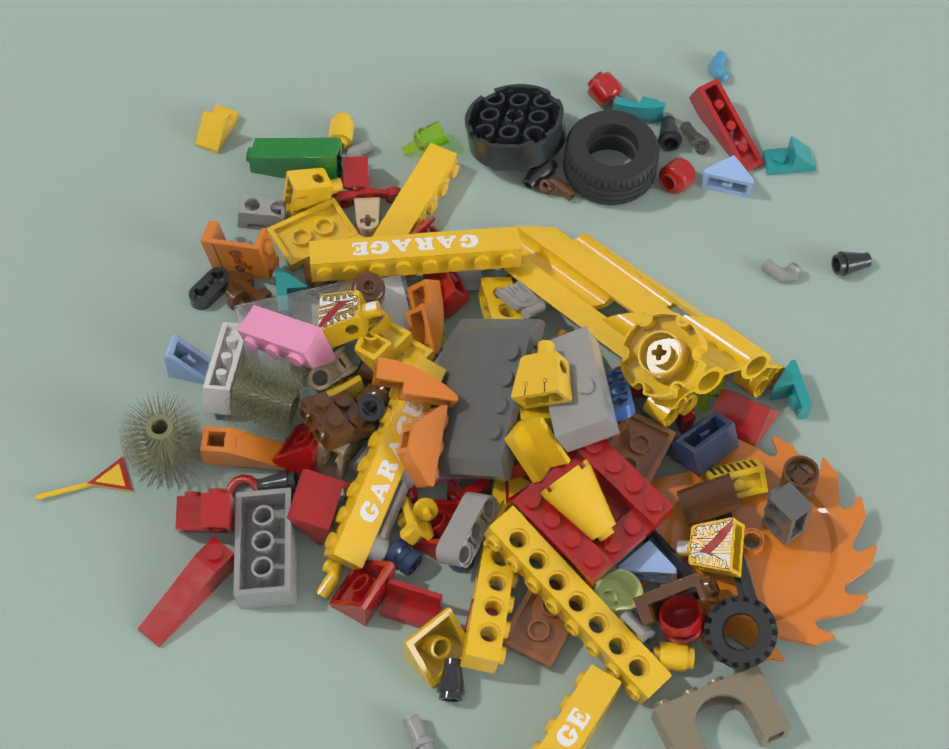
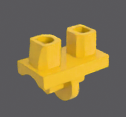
M406 496L402 504L403 511L397 516L396 522L402 528L400 531L401 538L414 546L421 537L429 541L434 536L430 520L436 517L438 507L431 498L419 499L413 506L410 498Z

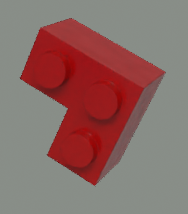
M209 488V493L187 491L184 496H177L175 530L179 533L235 534L236 500L224 488Z

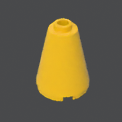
M586 459L581 463L584 467L583 469L579 465L549 486L552 490L550 493L547 489L540 493L592 541L598 538L601 542L614 533L611 527L616 523L591 464Z

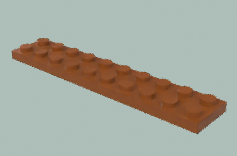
M634 413L631 417L621 420L618 426L620 434L612 436L609 444L651 483L669 451L671 443L676 438L677 432L638 413ZM557 552L587 584L577 567L567 557ZM549 580V584L554 590H561L557 581ZM528 589L510 621L509 635L507 639L503 638L502 646L551 670L570 633L565 628L564 621L558 615H553L546 608L545 601L538 594H534ZM569 601L570 608L579 612L580 606L578 603Z

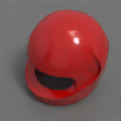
M676 595L666 600L659 614V626L664 635L671 642L679 645L696 642L701 637L707 620L705 610L700 603L687 595Z

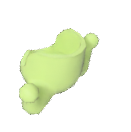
M616 565L596 582L593 588L598 597L619 619L624 612L633 611L636 608L633 598L643 594V588L638 578L628 570H616Z

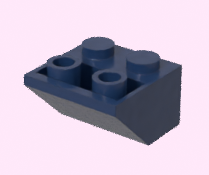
M715 411L675 438L666 455L697 476H700L739 447L735 423Z

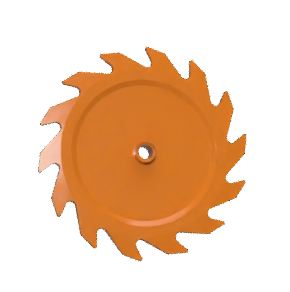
M775 436L772 437L776 451L775 456H768L757 447L738 439L739 447L714 466L756 457L765 468L768 492L738 498L741 509L731 512L733 518L745 525L743 553L757 599L772 612L778 628L777 639L811 647L835 640L834 634L818 628L816 622L853 614L868 599L867 594H848L844 588L872 568L878 547L874 545L863 551H856L853 548V543L866 519L862 497L859 496L849 509L842 508L839 504L838 474L828 461L822 458L815 493L809 501L813 508L806 530L784 546L764 526L762 520L765 513L764 508L768 502L767 496L775 487L779 486L784 464L788 459L799 454L793 445ZM688 470L685 473L655 478L651 482L674 506L672 514L656 530L676 552L678 540H690L692 527L687 526L676 491L707 481L708 479L704 473L697 476ZM712 518L697 524L716 521V518ZM752 542L757 547L749 548L745 543ZM681 557L689 565V557ZM689 565L695 573L708 575L711 579L716 580L721 591V595H718L720 602L727 597L738 595L732 576L700 571ZM640 582L643 591L650 582ZM658 583V584L660 585V587H662V586L667 585V584H669V583ZM694 595L690 596L700 603L706 615L715 607L713 604L701 602ZM735 615L726 622L724 626L725 639L731 638L745 649L750 648L757 641L759 630L756 622L751 617ZM704 629V631H703V633H702V635H701V637H700V640H701V642H702V644H703L705 650L709 651L708 646H707V643H706L705 638H704V635H705V629ZM775 647L766 660L784 662L785 657Z

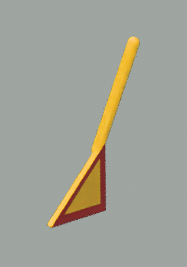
M123 456L89 482L36 494L35 499L39 500L91 486L132 492Z
M528 475L510 481L504 480L505 500L494 522L505 513L509 503L533 483ZM486 538L483 542L484 547L488 546V544L486 543Z

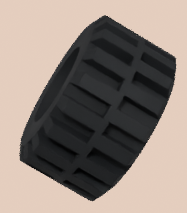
M744 595L730 596L718 602L707 615L708 617L704 625L705 641L710 653L726 666L738 669L752 668L765 661L774 650L778 637L777 623L772 612L761 601ZM747 615L756 622L759 634L753 646L740 650L733 648L727 643L724 637V626L731 617Z

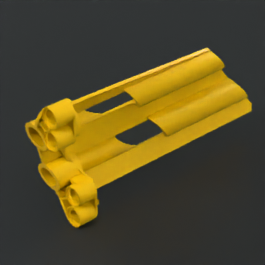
M518 226L521 244V267L501 269L517 281L520 280L533 293L580 328L587 326L597 341L621 359H624L627 355V351L621 348L623 340L631 327L638 321L646 324L650 320V314L663 311L673 312L670 309L679 306L691 315L681 316L685 318L684 324L688 321L693 322L705 337L708 351L701 355V360L706 363V369L699 382L690 391L685 388L679 389L677 398L670 400L648 398L646 400L643 410L663 426L671 425L679 413L683 416L691 412L698 400L697 395L693 392L706 394L712 391L726 374L733 372V382L756 398L765 391L768 385L774 387L785 370V367L772 359L768 352L723 320L707 316L592 236L582 233L578 238L571 239L555 227ZM615 301L631 313L606 317L596 309L605 308Z

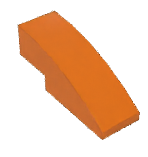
M425 279L407 288L411 310L406 311L405 314L409 331L412 332L414 340L434 350L435 355H437L440 351L444 328L443 298L440 281Z
M378 357L374 364L372 385L399 389L398 400L435 406L444 404L448 405L449 408H453L458 401V395L445 384L414 366L383 357Z

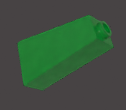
M255 138L253 146L247 150L246 161L250 164L251 173L286 179L287 171L323 168L331 180L341 178L343 171L341 138Z

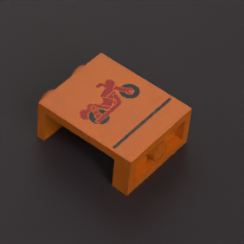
M209 220L200 242L212 268L222 267L229 273L232 271L239 275L249 273L253 278L271 280L275 268L279 267V256L276 254L273 241L270 239L266 228H261L255 244L227 241L219 222Z

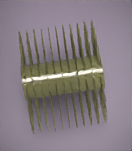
M249 356L247 365L245 362L244 366L243 362L242 370L240 368V375L238 370V377L236 378L235 376L236 380L230 396L232 406H229L228 410H231L232 417L234 415L235 418L236 415L237 419L238 416L239 424L241 418L242 422L244 419V423L247 418L248 425L250 420L251 423L253 420L255 425L257 423V426L259 424V427L261 425V428L263 425L265 430L268 425V428L272 427V430L274 428L273 434L275 432L276 435L277 430L278 433L280 431V437L281 432L282 435L284 430L286 432V428L288 431L287 425L289 426V423L291 425V418L293 425V416L295 415L296 417V410L299 409L298 404L301 396L299 391L302 380L300 376H296V372L294 375L292 370L290 375L286 374L284 366L282 371L281 368L279 371L277 366L274 371L273 364L272 367L269 366V369L268 365L266 367L265 364L263 369L262 362L260 364L259 360L257 367V363L256 365L255 362L253 364L255 358L252 359L251 357L249 362Z
M148 397L151 412L148 408L145 415L138 408L140 410L138 413L143 418L139 417L137 419L139 422L137 423L133 420L134 423L129 428H125L134 434L132 436H123L122 439L126 440L124 444L128 445L124 447V451H127V461L130 459L135 462L136 466L141 465L137 471L141 469L145 473L147 468V473L149 474L150 472L151 474L154 469L151 480L155 472L156 474L158 472L159 481L160 477L162 478V485L163 469V475L168 487L167 466L170 474V465L176 483L178 482L175 470L177 474L181 470L180 467H177L178 464L188 471L190 470L184 464L187 463L194 467L195 464L188 462L186 459L192 461L191 459L195 455H190L194 451L191 449L201 447L202 431L200 430V425L189 420L192 418L190 415H182L190 409H185L181 414H178V409L174 408L172 411L174 401L171 408H168L167 411L164 399V408L163 401L162 408L158 402V414L156 410L155 415ZM137 437L136 439H134L133 442L127 440V439H132V440H133V438Z

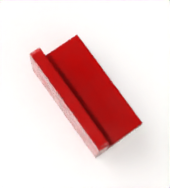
M389 578L387 594L380 609V616L420 629L441 613L443 595Z

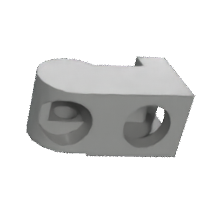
M241 194L237 227L247 228L248 224L273 226L285 220L287 206L283 201L272 199L271 197Z

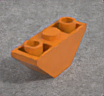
M442 404L431 407L401 429L397 456L419 489L434 487L438 480L439 469L437 466L439 456L444 448L442 437L443 431L448 424V405Z

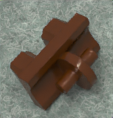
M235 271L228 273L229 282L224 293L228 297L227 306L231 310H236L240 307L249 313L253 305L264 308L270 303L272 293L266 287L259 290L255 289L254 278L249 273L242 275L237 274Z

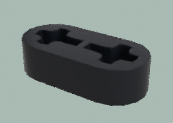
M215 267L209 270L189 290L191 306L197 310H205L212 306L224 294V290L229 282V272L222 267ZM215 278L218 279V280H220L221 278H223V281H222V282H221V281H216V282L214 283V279H215Z

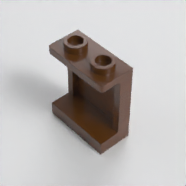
M694 573L637 596L633 600L642 625L659 628L660 610L669 598L676 595L693 596L699 594L701 602L715 605L720 602L718 595H721V591L715 579H711L708 575Z

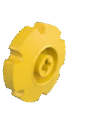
M668 311L652 313L648 323L643 324L640 321L635 323L623 340L621 348L627 351V355L624 359L620 360L622 373L631 387L636 390L643 387L642 393L648 398L655 400L675 399L678 397L679 389L685 388L690 391L699 382L706 369V363L701 360V355L708 351L705 337L693 322L688 321L684 324L685 318L678 313Z

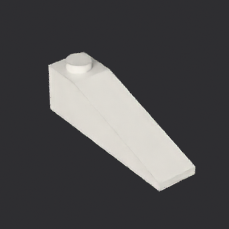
M222 323L203 385L204 413L226 414L231 404V390L236 380L235 376L236 378L238 377V370L240 375V368L242 367L241 357L243 362L245 351L243 339L237 331L242 323Z

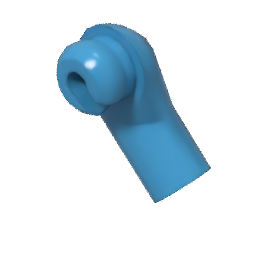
M718 51L708 65L709 73L714 79L718 78L720 83L726 81L729 77V73L725 71L726 68L723 65L728 56L723 51Z

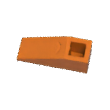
M204 426L200 447L203 464L285 470V468L274 464L272 458L282 446V442H275V440L273 441L262 436L258 437V435L231 427Z

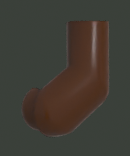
M560 178L542 179L539 183V189L545 195L560 194L566 200L571 201L577 193Z

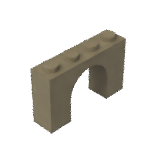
M759 665L752 668L737 669L732 676L725 679L722 676L714 678L708 682V686L697 689V687L690 688L684 691L681 697L671 700V698L663 699L655 705L651 716L666 749H707L698 733L696 716L704 708L711 705H727L739 711L747 720L760 747L786 737L791 728Z

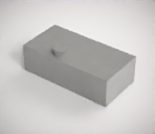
M585 326L549 340L555 343L554 351H557L568 360L571 378L572 402L548 405L555 438L568 453L620 434L599 344L588 327Z
M291 488L236 492L233 596L241 609L297 604V527L287 519L294 497Z

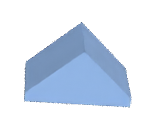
M735 155L705 169L701 188L750 198L754 179Z
M176 334L172 335L164 356L168 377L204 384L211 358Z
M650 540L619 565V569L630 571L640 582L672 583L678 580L676 567Z

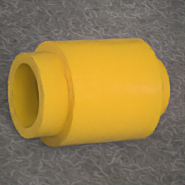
M340 112L336 113L330 120L328 138H341L342 150L352 145L354 131L352 117L347 113Z
M659 641L658 647H653L652 654L668 671L686 672V669L693 670L695 660L694 646Z

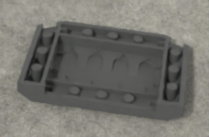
M461 319L444 343L439 366L446 369L442 383L458 395V401L453 408H447L448 424L443 431L442 437L444 448L439 456L437 466L439 476L510 481L515 455L510 451L504 439L515 426L520 405L511 398V393L520 359L524 355L532 354L533 348L538 349V342L542 340L546 323L541 319Z

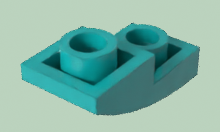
M616 96L612 110L633 114L645 123L661 122L666 103L642 96L640 103Z

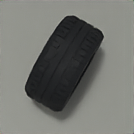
M604 110L589 114L576 122L566 137L563 161L566 179L579 195L598 204L620 205L634 201L644 195L655 180L660 152L658 139L653 130L633 114L617 110ZM600 150H616L628 156L631 161L620 166H609L596 161L591 155Z

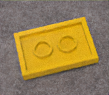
M334 197L267 228L270 239L291 271L304 265L305 260L310 257L309 241L347 239L358 234Z

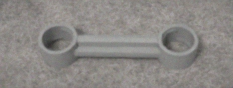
M406 469L403 471L366 560L382 561L387 553L389 534L408 489L414 485Z

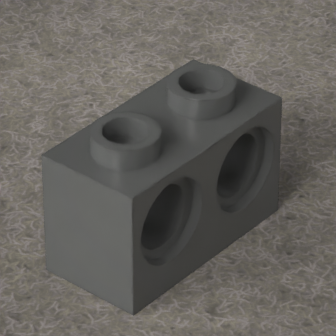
M790 482L782 488L780 486L775 487L768 494V502L764 508L765 513L762 520L764 526L784 546L806 530L813 505Z

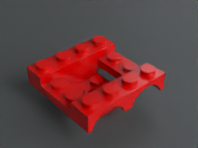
M605 439L573 450L568 455L571 460L568 464L555 466L545 475L542 481L536 484L531 483L512 500V506L536 526L555 551L563 554L577 567L590 587L598 582L672 514L674 507ZM586 459L591 464L606 502L613 509L614 521L616 523L612 527L614 533L601 542L598 539L595 543L540 493L544 489H547L550 493L552 490L549 486L579 465L583 469L584 467L581 463Z

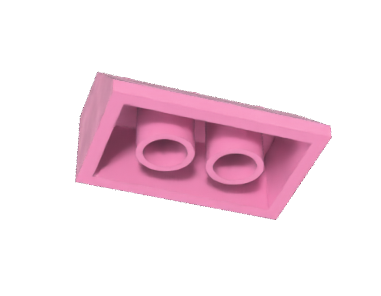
M253 305L237 330L243 339V344L250 350L256 351L258 349L266 352L273 358H284L295 366L300 367L303 365L309 368H316L332 363L336 359L321 327Z

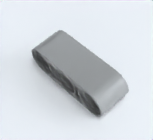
M475 492L465 493L437 545L436 558L440 563L458 567H468L471 564L484 539V533L492 524L497 514L498 501L495 496Z

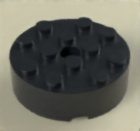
M511 84L495 88L494 93L486 97L481 95L474 100L465 115V126L471 154L477 161L495 171L525 172L556 156L566 141L563 104L559 98L556 99L551 95V91L540 86Z

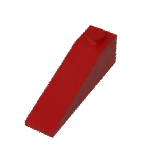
M717 78L698 87L689 99L702 122L729 157L735 155L747 172L765 163L719 79Z
M422 219V220L419 222V226H420V224H423V223L425 222V220ZM431 224L424 233L440 232V230ZM458 272L423 274V280L440 281L445 318L450 319L471 301Z
M213 536L190 560L138 627V631L156 646L160 647L234 571V552Z

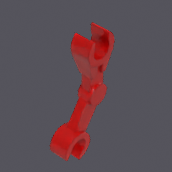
M367 186L363 190L339 191L335 195L337 203L339 202L341 208L352 206L354 198L380 197V199H386L387 203L393 204L401 189L392 186L383 190Z

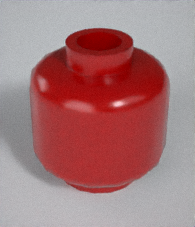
M598 72L587 84L589 86L588 95L601 108L608 105L613 107L616 96L623 98L620 95L623 91V85L610 72Z
M683 158L671 160L659 172L660 185L671 194L684 192L692 186L696 179L694 167L688 160Z

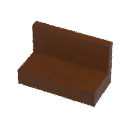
M729 473L676 491L688 527L741 509Z

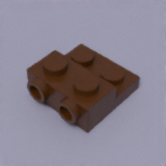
M324 391L301 400L298 411L299 417L313 432L316 441L320 442L327 452L369 437L375 432L376 427L372 422L360 417L357 412V403L347 391L330 397Z

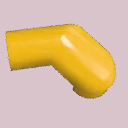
M327 559L322 566L323 571L327 575L319 585L316 593L325 599L329 598L339 582L343 568L340 563Z

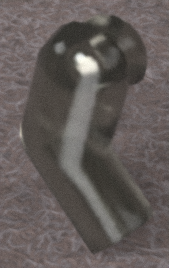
M689 121L682 123L680 130L690 145L695 148V152L699 155L706 154L710 148L709 140L697 132Z

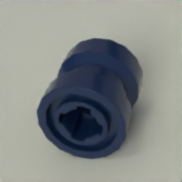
M398 538L388 549L384 561L392 562L399 567L401 573L408 577L420 565L423 553L417 549L409 548L406 541Z

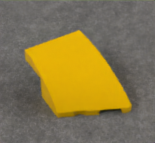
M383 310L381 316L369 319L368 333L360 337L355 346L356 354L373 372L374 364L378 357L404 362L407 358L419 354L430 361L435 358L434 350L414 340L412 332L392 322L390 314Z

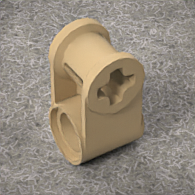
M380 197L354 198L357 232L363 237H372L379 226V220H381Z
M344 346L334 352L336 356L334 362L313 368L308 373L307 383L313 390L322 391L359 368L347 356ZM316 371L326 374L327 381L325 385L317 386L313 382L312 376Z

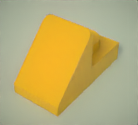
M215 105L212 112L204 111L196 139V147L219 154L239 119L238 111Z

